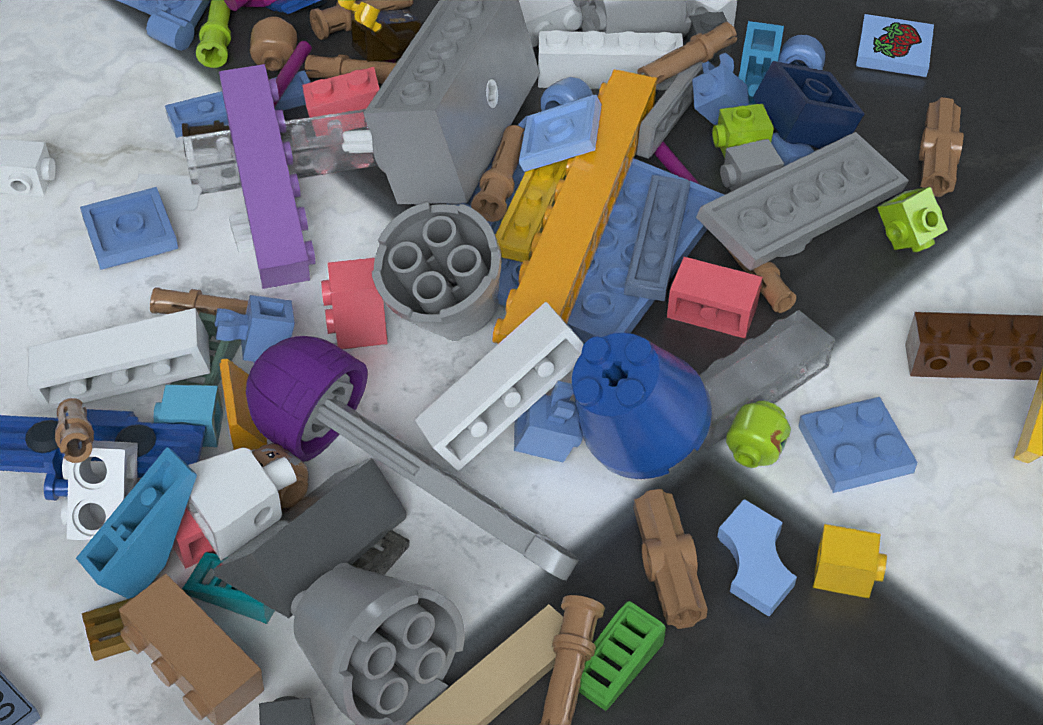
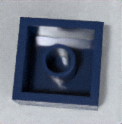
M772 61L753 96L757 104L763 103L771 123L778 131L781 139L790 144H808L818 149L852 134L865 114L831 72Z

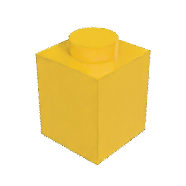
M824 524L817 549L813 588L869 598L874 581L882 582L886 570L887 554L879 553L881 534Z

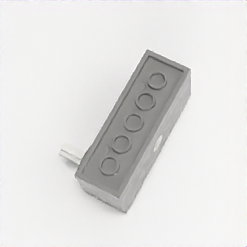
M439 0L363 114L369 130L345 131L343 133L344 143L342 148L344 152L374 153L379 168L387 175L397 204L418 205L429 202V204L449 203L451 205H458L460 203H468L502 141L504 130L512 124L540 74L519 0Z

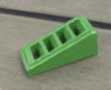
M627 601L594 642L596 646L595 654L591 657V660L585 663L579 693L607 711L663 646L665 625L631 601ZM618 641L633 650L634 653L630 655L617 646L616 643ZM604 656L621 666L620 672L602 660ZM594 670L610 681L611 684L607 688L591 677L589 673Z

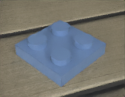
M157 187L80 207L100 270L178 249L175 233Z
M880 397L800 416L798 427L833 493L915 472L918 462Z

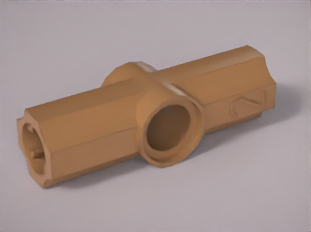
M943 97L936 102L929 103L926 113V127L924 128L919 151V160L923 161L920 187H931L936 197H942L944 194L954 190L957 180V165L964 133L959 132L961 107L954 103V99Z
M662 489L649 490L640 498L634 499L633 507L643 540L642 559L645 573L649 582H655L666 624L676 626L677 629L693 627L697 622L706 618L708 611L697 577L698 562L694 541L690 534H684L672 494L665 493Z

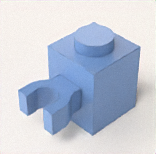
M726 52L719 55L720 65L718 67L713 66L707 61L702 64L704 74L692 79L695 110L714 125H718L719 109L749 105L747 85L733 73L734 61Z
M250 295L245 315L232 310L217 308L214 322L215 327H217L216 340L233 341L241 339L243 360L255 363L266 349L284 339L292 337L295 325L292 301Z
M557 381L551 396L544 394L515 420L514 451L563 463L573 447H579L583 439V433L576 403L570 401L573 395L572 384Z

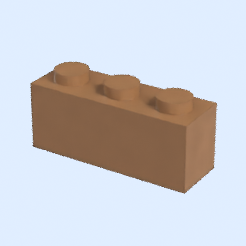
M166 573L119 608L124 626L120 631L123 640L133 652L139 654L144 651L154 661L151 663V667L166 686L170 687L174 683L185 694L182 697L185 705L197 719L202 720L207 717L214 725H224L264 691L262 671L258 665Z

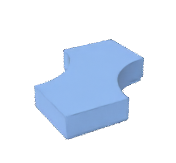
M744 499L719 527L717 537L731 551L737 564V575L731 583L730 592L770 617L795 586L797 577L783 565L776 551L775 542L780 534L783 522Z

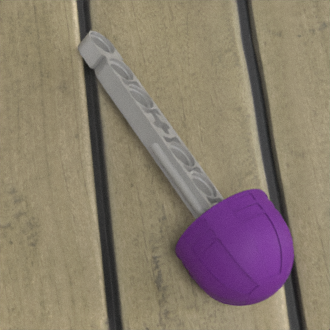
M295 336L284 339L266 349L255 361L246 384L247 403L255 426L271 442L281 445L282 448L287 449L304 462L321 454L340 434L489 534L523 554L524 557L545 571L567 581L579 561L573 553L546 535L541 534L508 510L355 411L361 401L368 379V369L363 362L335 344L312 336Z

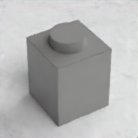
M769 139L726 148L725 162L720 168V175L724 186L734 191L784 167V162Z

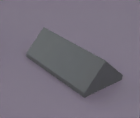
M370 458L342 470L327 479L285 512L278 522L239 548L215 567L214 576L283 616L290 618L293 615L291 613L292 601L298 593L307 590L319 577L333 570L338 564L348 563L352 565L406 518V510L373 458Z

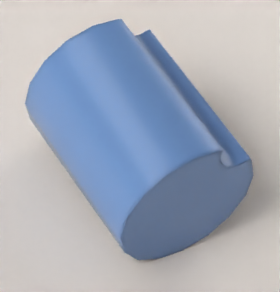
M159 10L157 14L152 13L146 28L149 37L180 51L189 47L195 32L194 26L191 23L163 10Z

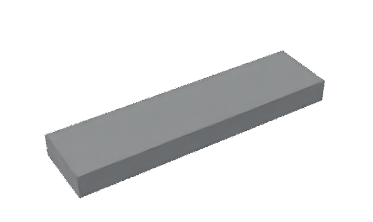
M700 61L680 72L641 122L636 155L649 159L694 100L692 79L704 74L703 62Z

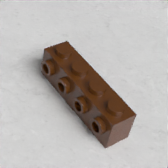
M914 312L905 344L910 376L1039 380L1043 368V316Z

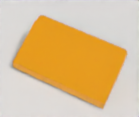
M228 358L221 359L219 364L233 449L236 450L242 447L250 450L259 449L268 443L267 438L255 426L248 408L246 384L249 374Z

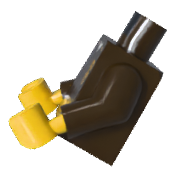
M337 0L341 7L352 10V47L367 62L401 58L425 22L419 21L408 10H378L362 1L360 4H357L356 0Z

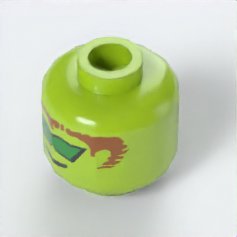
M757 401L745 404L738 410L727 432L726 443L734 454L735 460L741 465L748 468L770 466L779 459L790 437L791 427L784 411L780 407L768 401Z

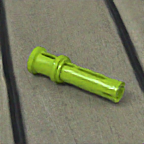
M211 0L207 22L201 26L199 32L201 42L196 48V58L201 64L210 68L223 66L228 58V49L226 47L231 41V31L228 28L231 9L224 0Z

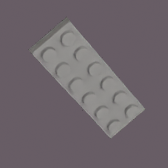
M854 132L701 206L696 218L751 271L902 192L909 180L860 135Z

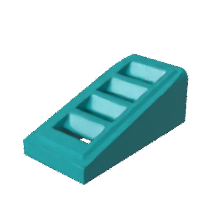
M205 552L182 590L188 596L268 624L275 610L244 592L235 590L236 588L228 583L225 588L218 587L222 580L216 576H213L209 584L202 583L209 570H214L215 567L225 560H220L217 554Z

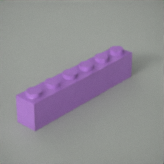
M265 64L219 71L222 94L262 289L310 281L309 265L316 264L312 241H304L302 231L308 230L304 207L297 208L295 198L301 197L297 174L289 175L287 165H293L290 142H282L280 133H286V125L282 109L275 110L273 102L279 101L276 79H268Z

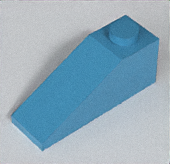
M748 21L738 78L747 85L749 105L757 104L753 96L772 61L778 62L784 26Z
M169 447L162 452L76 557L78 562L99 586L127 599L135 597L146 589L166 566L197 474Z

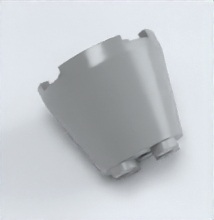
M573 0L575 6L581 9L584 19L582 21L583 32L598 31L605 32L606 34L626 31L635 33L670 32L682 33L683 38L691 27V20L689 17L686 18V0Z
M425 202L405 210L395 217L383 230L377 240L379 247L374 260L372 277L378 293L395 314L451 341H458L465 336L471 335L489 322L499 307L498 292L502 258L498 240L491 226L481 214L461 203L459 206L449 204L430 205L429 202Z
M340 563L333 570L319 577L307 590L298 593L292 601L291 613L295 616L294 635L299 647L339 710L356 725H406L408 721L447 689L448 685L443 682V679L449 670L455 652L463 651L464 624L461 614L454 603L428 586L355 568L348 563Z

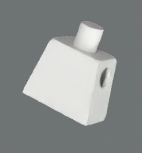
M242 447L188 465L197 474L186 508L220 560H223L280 520L282 510L278 491L297 481L296 475L285 457L261 467L250 449Z

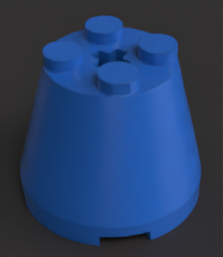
M613 333L603 337L596 336L584 343L582 353L577 359L572 372V389L583 439L590 452L600 463L611 472L622 477L651 479L670 473L669 468L681 462L693 449L699 450L709 431L712 405L708 390L702 379L687 362L645 338L631 333Z

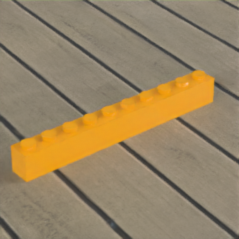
M614 69L608 83L603 82L601 84L598 99L602 106L596 148L594 151L568 159L566 179L558 181L554 197L555 204L554 206L548 205L543 219L542 233L536 232L531 246L530 261L524 260L521 265L518 278L519 286L517 289L512 288L509 292L506 302V316L504 319L498 318L492 337L493 343L499 344L545 302L567 324L637 151L640 124L655 105L657 78Z

